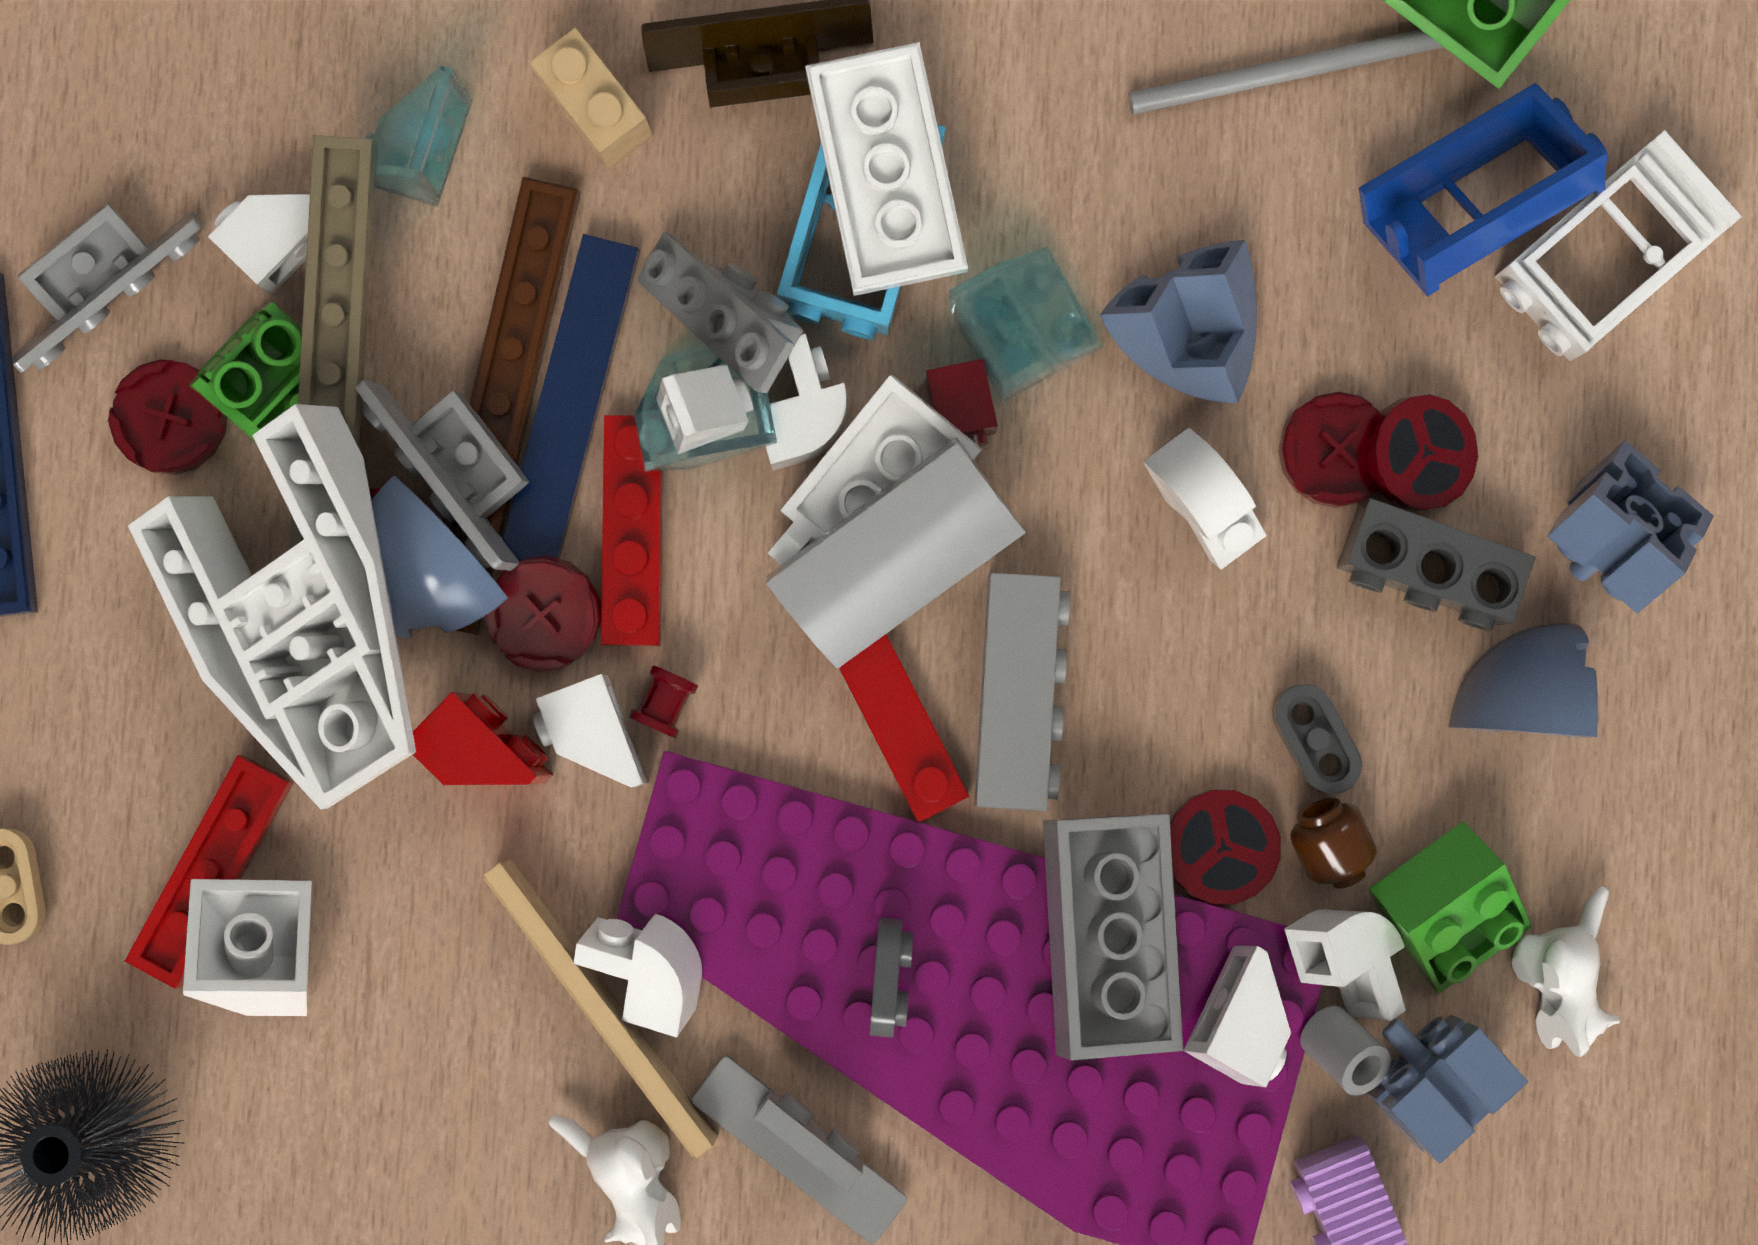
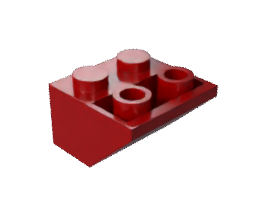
M451 692L413 731L416 752L412 755L443 785H531L546 783L553 776L544 766L550 759L548 755L527 735L524 734L520 737L517 734L513 735L502 724L508 719V716L485 694L480 697L475 692L473 694Z

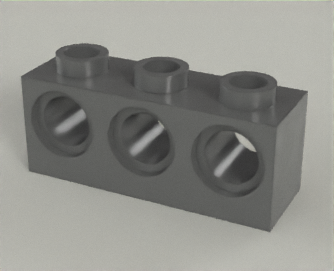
M1369 498L1358 505L1337 569L1351 573L1349 582L1358 587L1382 593L1385 585L1405 592L1403 601L1407 604L1432 612H1437L1439 605L1461 612L1458 621L1477 629L1492 631L1494 624L1500 626L1514 623L1536 556ZM1372 533L1384 536L1390 544L1391 555L1385 564L1374 562L1366 552V542ZM1426 553L1436 554L1444 562L1445 575L1438 584L1427 580L1422 573L1421 562ZM1482 572L1490 573L1499 583V595L1493 603L1483 600L1477 592L1476 583Z

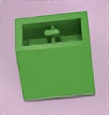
M1464 821L1369 888L1382 916L1395 926L1403 940L1404 948L1438 994L1452 984L1467 979L1477 966L1498 951L1513 946L1523 933L1532 928L1505 863Z

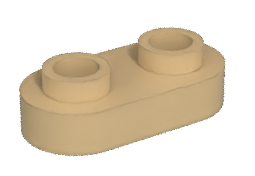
M1 828L0 853L7 846L13 850L15 860L9 868L4 866L0 860V944L12 945L26 942L34 938L41 931L46 919V908L34 844L25 833L17 829ZM15 903L19 904L25 912L24 920L21 924L14 923L10 918V909Z

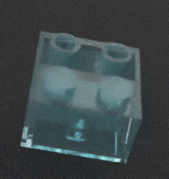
M1048 246L1000 262L949 290L947 304L977 358H983L986 374L1002 403L1103 348L1099 337Z

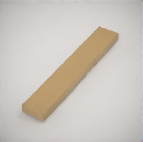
M512 860L502 861L485 873L484 881L692 1158L695 1157L697 1159L713 1147L718 1134L700 1110L692 1103L691 1098L636 1025L622 1021L624 1009L593 969L573 964L576 945Z

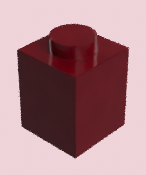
M983 358L926 370L925 382L931 407L979 447L987 445L986 436L995 434L998 424Z

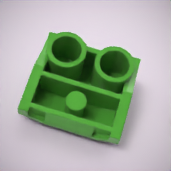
M268 302L249 318L204 364L189 386L200 393L256 444L252 436L290 407L298 404L302 327L274 302Z

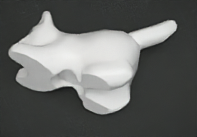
M1598 887L1586 900L1577 926L1559 927L1542 935L1526 934L1520 939L1514 949L1511 963L1516 976L1522 982H1527L1532 987L1539 989L1542 994L1541 1004L1535 1021L1537 1033L1547 1049L1558 1047L1563 1040L1575 1056L1582 1057L1588 1052L1589 1047L1597 1037L1602 1035L1608 1027L1621 1021L1619 1016L1606 1013L1599 1007L1596 993L1601 962L1599 947L1595 938L1597 937L1609 896L1607 887Z
M556 1114L550 1116L548 1119L550 1127L559 1133L582 1156L587 1158V1165L594 1181L608 1196L614 1206L616 1219L614 1226L604 1236L605 1242L621 1241L625 1244L664 1245L665 1231L676 1233L680 1230L681 1217L677 1200L658 1179L660 1171L664 1168L665 1162L670 1157L668 1136L659 1126L648 1120H640L629 1128L611 1129L596 1137H592L574 1120Z

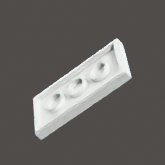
M920 42L805 66L853 295L856 296L968 272Z

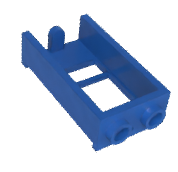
M1534 83L1359 187L1363 223L1428 297L1440 289V283L1591 193L1596 192L1599 195L1605 191V164L1608 163V154L1603 143L1593 133L1586 135L1573 121L1569 109L1559 98L1551 99L1537 83ZM1527 140L1556 172L1483 215L1454 182ZM1444 188L1474 220L1451 235L1421 203Z

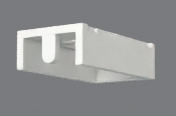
M1664 130L1605 180V191L1599 195L1593 192L1585 197L1494 277L1502 285L1500 293L1505 301L1517 312H1526L1540 328L1538 335L1543 344L1557 356L1564 355L1570 362L1589 351L1593 345L1723 232L1742 218V216ZM1629 180L1636 185L1687 243L1668 262H1665L1663 259L1662 249L1658 246H1651L1609 199L1611 195ZM1601 205L1644 253L1643 258L1645 262L1650 265L1654 264L1658 270L1593 326L1536 260Z

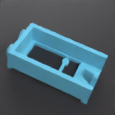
M937 125L943 148L946 127ZM820 144L777 291V298L789 306L786 315L796 320L819 324L820 318L823 317L843 323L841 330L855 337L874 340L876 333L888 336L902 286L886 289L881 308L800 286L823 203L829 204L835 211L832 195L826 194L829 178L822 145Z

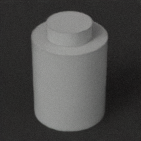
M1330 1006L1316 1011L1302 1031L1300 1039L1302 1049L1350 1095H1362L1373 1090L1388 1073L1391 1064L1390 1052L1342 1007Z

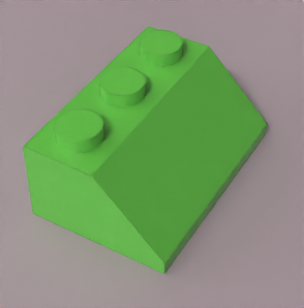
M1570 0L1383 1L1500 89Z

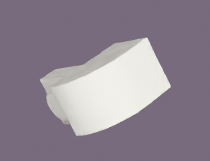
M806 334L800 336L788 356L799 396L755 408L773 471L820 456L837 440L846 421L847 397L845 384L841 383L824 389L821 388L820 382L830 380L828 368L821 346L810 349Z
M1187 428L1143 461L1165 501L1188 521L1209 560L1220 570L1266 537L1262 526L1252 510L1256 507V504L1242 482L1224 459L1192 429Z
M1320 909L1305 915L1284 928L1301 983L1339 987L1345 1009L1354 1017L1391 1021L1406 1011L1390 956L1405 946L1399 932L1388 919L1373 912Z
M656 913L643 930L635 929L623 920H606L598 917L576 943L573 964L628 980L622 1021L678 1037L697 1008L702 979V965L699 953L691 938L682 928Z

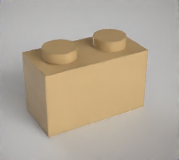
M576 27L529 62L541 85L607 169L611 168L652 136L645 115Z

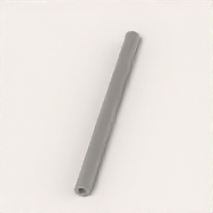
M1421 29L1132 91L1128 93L1131 113L1135 115L1444 47Z

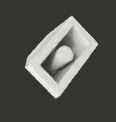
M310 194L248 195L241 203L239 201L233 202L218 215L215 221L216 228L208 237L258 286L272 295L306 261Z
M727 365L678 373L662 378L656 399L677 454L743 431L749 421L746 413L753 411L752 401L741 377L732 379Z
M600 674L536 698L540 712L533 714L532 717L544 747L553 744L556 754L631 788L648 783L608 675Z
M1233 946L1183 1050L1241 1084L1266 1087L1268 1082L1274 1079L1283 1068L1287 1056L1284 1048L1291 1035L1267 951L1258 946Z

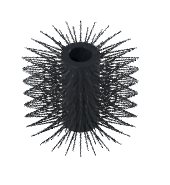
M108 1049L99 1072V1051L98 1057L95 1058V1063L93 1064V1050H91V1072L89 1071L90 1054L88 1060L86 1050L85 1067L84 1053H82V1074L80 1073L81 1057L78 1062L77 1053L76 1070L74 1055L72 1061L71 1054H69L71 1059L70 1066L68 1055L67 1061L64 1057V1064L60 1057L61 1067L58 1058V1064L56 1060H54V1065L51 1060L52 1066L49 1064V1061L48 1066L45 1063L49 1073L44 1069L42 1062V1068L38 1064L36 1069L39 1075L37 1074V1076L40 1078L41 1084L36 1078L33 1065H31L32 1070L30 1071L35 1080L31 1079L27 1068H25L28 1073L26 1077L34 1088L28 1084L22 1073L20 1074L26 1084L21 1082L17 1071H15L18 1076L16 1080L20 1083L23 1090L18 1087L12 1076L11 1078L17 1086L15 1088L21 1093L24 1100L7 1082L16 1095L10 1094L7 1090L5 1091L19 1105L10 1101L0 1088V1091L6 1097L1 1096L0 1099L9 1108L1 1104L0 1107L13 1117L1 1112L0 1114L21 1126H16L0 1116L4 1120H0V1123L12 1129L0 1127L2 1130L11 1132L0 1133V1137L12 1140L0 1139V1142L17 1144L0 1145V1147H12L1 1148L0 1151L2 1152L0 1153H15L0 1155V1157L9 1156L0 1158L2 1159L0 1160V1165L17 1164L0 1170V1173L19 1166H23V1168L0 1179L1 1183L21 1175L0 1190V1194L7 1193L0 1199L1 1201L18 1188L0 1206L23 1186L25 1187L10 1200L12 1201L18 1195L0 1216L1 1218L24 1195L7 1215V1217L9 1215L10 1217L1 1231L24 1198L33 1190L34 1192L21 1206L22 1210L12 1223V1225L15 1223L35 1194L32 1202L28 1205L29 1208L25 1216L21 1220L16 1235L28 1212L33 1207L21 1241L23 1242L25 1233L36 1211L43 1202L31 1237H33L36 1226L43 1214L37 1243H39L40 1235L46 1224L44 1245H46L48 1217L53 1209L47 1238H49L50 1229L55 1221V1242L59 1211L57 1234L60 1227V1242L62 1245L61 1223L63 1220V1238H65L66 1234L67 1245H69L66 1229L69 1224L71 1240L72 1215L74 1221L73 1233L75 1228L77 1241V1221L79 1224V1234L81 1235L82 1233L83 1240H85L82 1231L83 1225L85 1226L86 1236L89 1235L91 1238L89 1234L90 1228L94 1236L91 1226L92 1221H94L95 1232L98 1230L100 1234L98 1229L99 1223L103 1231V1228L106 1230L105 1223L108 1229L110 1228L107 1222L111 1227V1221L115 1225L114 1218L117 1225L116 1218L121 1222V1217L124 1221L119 1211L127 1220L125 1216L127 1212L121 1204L127 1208L131 1216L132 1214L128 1207L133 1213V1208L138 1212L129 1199L135 1203L141 1213L136 1202L140 1206L141 1204L130 1192L142 1204L143 1202L137 1194L143 1199L145 1197L149 1202L151 1200L154 1203L146 1191L152 1195L154 1194L156 1197L158 1196L144 1182L155 1186L159 1190L161 1189L138 1172L151 1176L170 1186L148 1169L167 1176L166 1174L143 1163V1161L172 1170L160 1165L163 1163L144 1158L155 1157L180 1166L170 1162L171 1159L152 1154L160 1155L162 1153L176 1157L179 1156L156 1151H169L166 1149L138 1146L177 1147L141 1142L185 1144L184 1142L150 1140L172 1138L173 1136L142 1138V1136L181 1134L151 1133L159 1131L158 1129L168 1128L169 1125H174L176 1122L184 1120L135 1128L177 1112L176 1110L128 1125V1123L170 1103L168 1101L162 1105L160 1104L154 1108L134 1114L168 1091L167 1089L157 1097L149 1096L146 1098L161 1084L159 1083L141 1100L136 1102L155 1085L153 1084L135 1101L129 1104L143 1091L141 1090L134 1096L145 1082L129 1096L140 1083L139 1079L149 1064L128 1094L121 1100H119L121 1096L134 1083V1081L132 1083L131 1081L139 1069L117 1098L120 1090L126 1085L124 1082L131 1073L135 1060L124 1081L119 1086L127 1064V1057L121 1073L110 1090L120 1058L109 1080L115 1052H113L107 1069ZM105 1057H106L105 1073H104V1077H103V1079H102V1081H101L103 1066H104ZM97 1060L96 1077L94 1079V1069ZM65 1062L69 1069V1080L66 1074ZM71 1064L73 1066L74 1076L71 1072ZM56 1065L59 1070L60 1077H58L56 1074ZM62 1066H63V1069H64V1077H63V1075H62V1073H61V1072H62ZM50 1067L54 1072L55 1080L52 1077ZM87 1067V1080L85 1085V1071ZM40 1069L45 1075L47 1084L42 1079ZM108 1070H109V1074H108V1078H107V1082H106V1087H105L106 1076H107V1073H108ZM45 1071H46L47 1074L50 1076V1081H49L48 1077L46 1076ZM99 1073H100L99 1082H98V1086H97V1079H98V1076H99ZM23 1084L31 1090L32 1094L36 1099L32 1097V1095L27 1091ZM115 1090L112 1098L109 1100L112 1092ZM13 1096H15V1097L18 1098L20 1101H22V1103L26 1106V1108H25L19 1101H17ZM3 1099L9 1102L15 1108V1110L12 1107H10ZM72 1105L74 1106V1115L70 1113ZM58 1109L65 1113V1118L60 1116ZM7 1134H16L21 1137L11 1136ZM139 1149L148 1150V1151L157 1152V1153L144 1152V1151H141V1150H139ZM131 1153H136V1154H141V1155H146V1156H151V1157L136 1156V1155L131 1154ZM132 1164L139 1165L140 1167H142V1168H143L144 1170H146V1171H143V1170H141V1169L135 1167V1166L132 1165ZM89 1172L95 1176L94 1182L89 1179ZM80 1176L83 1177L81 1186L79 1183ZM135 1178H137V1179H138L144 1186H146L149 1190H147L145 1187H143L141 1184H139L138 1181H137ZM128 1183L131 1184L139 1193H137L135 1190H133V1189L128 1185ZM134 1185L141 1188L144 1191V1193L149 1197V1199L142 1192H140ZM45 1190L43 1196H42V1197L40 1198V1200L38 1201V1198L40 1197V1195L42 1194V1192ZM119 1192L125 1197L129 1205L122 1199ZM115 1201L120 1206L121 1210L116 1206ZM69 1204V1218L66 1227L67 1209ZM112 1205L116 1209L117 1215L113 1212ZM107 1207L111 1210L112 1219L108 1213ZM46 1209H47V1216H46V1219H45V1222H44L45 1213H46ZM103 1209L107 1213L109 1221L104 1216ZM85 1212L88 1218L89 1231L86 1227ZM94 1213L97 1217L98 1226L95 1222ZM99 1213L103 1216L104 1225L100 1220Z

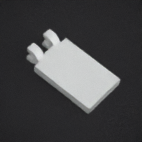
M890 375L780 510L793 523L767 554L782 565L807 547L809 543L822 536L956 437L973 460L983 449L894 375Z

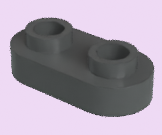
M1306 684L1292 686L1281 692L1273 705V722L1305 782L1312 789L1321 793L1338 794L1349 790L1360 777L1362 761L1353 740L1328 695L1318 687ZM1297 703L1307 705L1310 710V719L1304 725H1299L1292 719L1291 712ZM1328 753L1332 754L1338 762L1336 772L1330 776L1324 775L1319 768L1320 759Z
M879 917L870 1036L893 1038L894 1026L906 1027L909 991L897 989L899 967L911 968L913 932L902 931L903 919Z

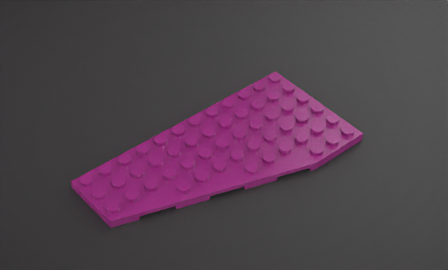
M664 751L616 919L623 920L639 930L645 928L655 913L676 923L687 933L696 946L701 959L702 978L1072 1231L1119 1245H1253L1305 1052L1300 1043L1301 1034L1307 1022L1315 1015L1323 986L1300 982L1284 928L1288 927L1287 925L1174 894L1183 1050L1233 946H1258L1268 953L1291 1035L1284 1048L1287 1052L1284 1066L1279 1074L1268 1082L1266 1087L1241 1084L1185 1051L1068 1060L1056 1055L1045 857ZM879 917L903 919L902 931L913 932L911 968L899 967L897 989L909 991L906 1027L894 1026L893 1038L870 1036Z

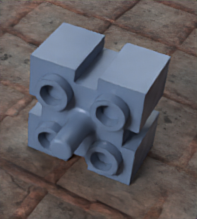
M1624 440L1579 481L1567 502L1569 506L1559 515L1547 537L1557 544L1558 549L1566 558L1573 561L1570 564V571L1576 579L1586 581L1599 570L1603 573L1601 575V583L1606 592L1613 598L1623 601L1638 614L1686 573L1697 551L1693 546L1703 539L1714 515L1679 485L1674 490L1670 489L1657 477L1660 469Z
M1450 1015L1446 1020L1442 1017L1432 1020L1416 1037L1400 1019H1395L1383 1029L1382 1035L1404 1058L1405 1062L1399 1056L1393 1057L1384 1079L1367 1094L1416 1147L1423 1152L1425 1151L1440 1164L1475 1132L1473 1127L1488 1113L1494 1115L1528 1083V1080L1479 1027L1468 1022L1465 1023L1456 1016Z

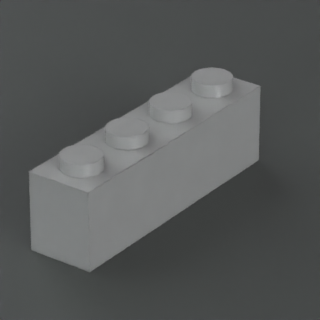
M990 573L988 576L974 802L976 807L1047 811L1048 799H1058L1060 765L1050 764L1051 741L1061 742L1063 707L1053 706L1054 684L1065 683L1067 649L1057 648L1058 625L1068 626L1070 614V591H1060L1061 577Z

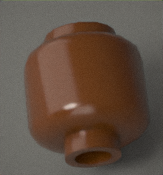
M1326 798L1303 808L1296 816L1298 822L1292 828L1290 838L1309 880L1319 884H1333V887L1337 889L1347 888L1360 882L1366 876L1365 869L1372 864L1377 850L1358 807L1348 803H1341L1337 798Z

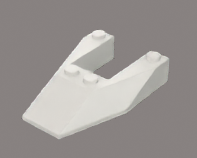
M295 404L252 436L304 539L252 575L213 496H168L129 524L128 528L202 681L322 810L330 808L416 752L364 458L338 407Z

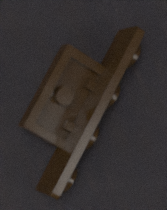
M821 0L644 23L641 26L649 72L704 65L710 108L811 95L805 66L820 63L818 50L874 43L870 0Z

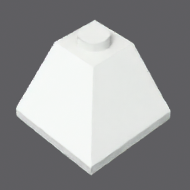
M191 879L183 995L246 1016H307L312 881Z

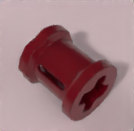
M653 665L650 670V675L653 678L638 709L631 710L628 718L676 739L679 730L675 725L689 694H695L698 685Z

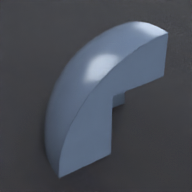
M1245 240L1218 243L1184 253L1178 257L1179 267L1177 270L1167 272L1162 278H1148L1146 275L1139 276L1124 287L1103 309L1100 316L1114 341L1135 364L1149 375L1173 389L1197 398L1223 403L1239 402L1251 370L1257 328L1255 280Z
M393 476L371 500L397 637L411 638L413 629H423L432 626H438L446 633L458 630L486 616L508 599L495 580L463 543L396 476Z
M1548 624L1525 629L1500 641L1475 663L1462 682L1451 711L1449 728L1492 732L1512 731L1577 738L1597 737V676L1594 668L1585 666L1586 649L1589 643L1585 631L1577 624Z

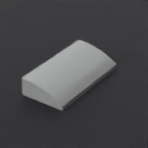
M956 437L768 574L765 583L804 633L838 669L1020 538L1026 531Z
M1169 814L1043 820L1056 1055L1068 1060H1082L1183 1051Z

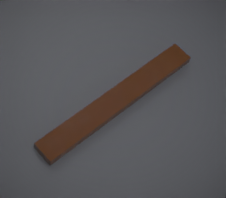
M522 177L470 399V405L517 465L581 194L579 189ZM509 500L487 518L500 537ZM443 517L442 522L465 546L464 542L469 537L457 521L451 523ZM491 566L485 568L492 577L493 568ZM482 618L455 631L478 635Z

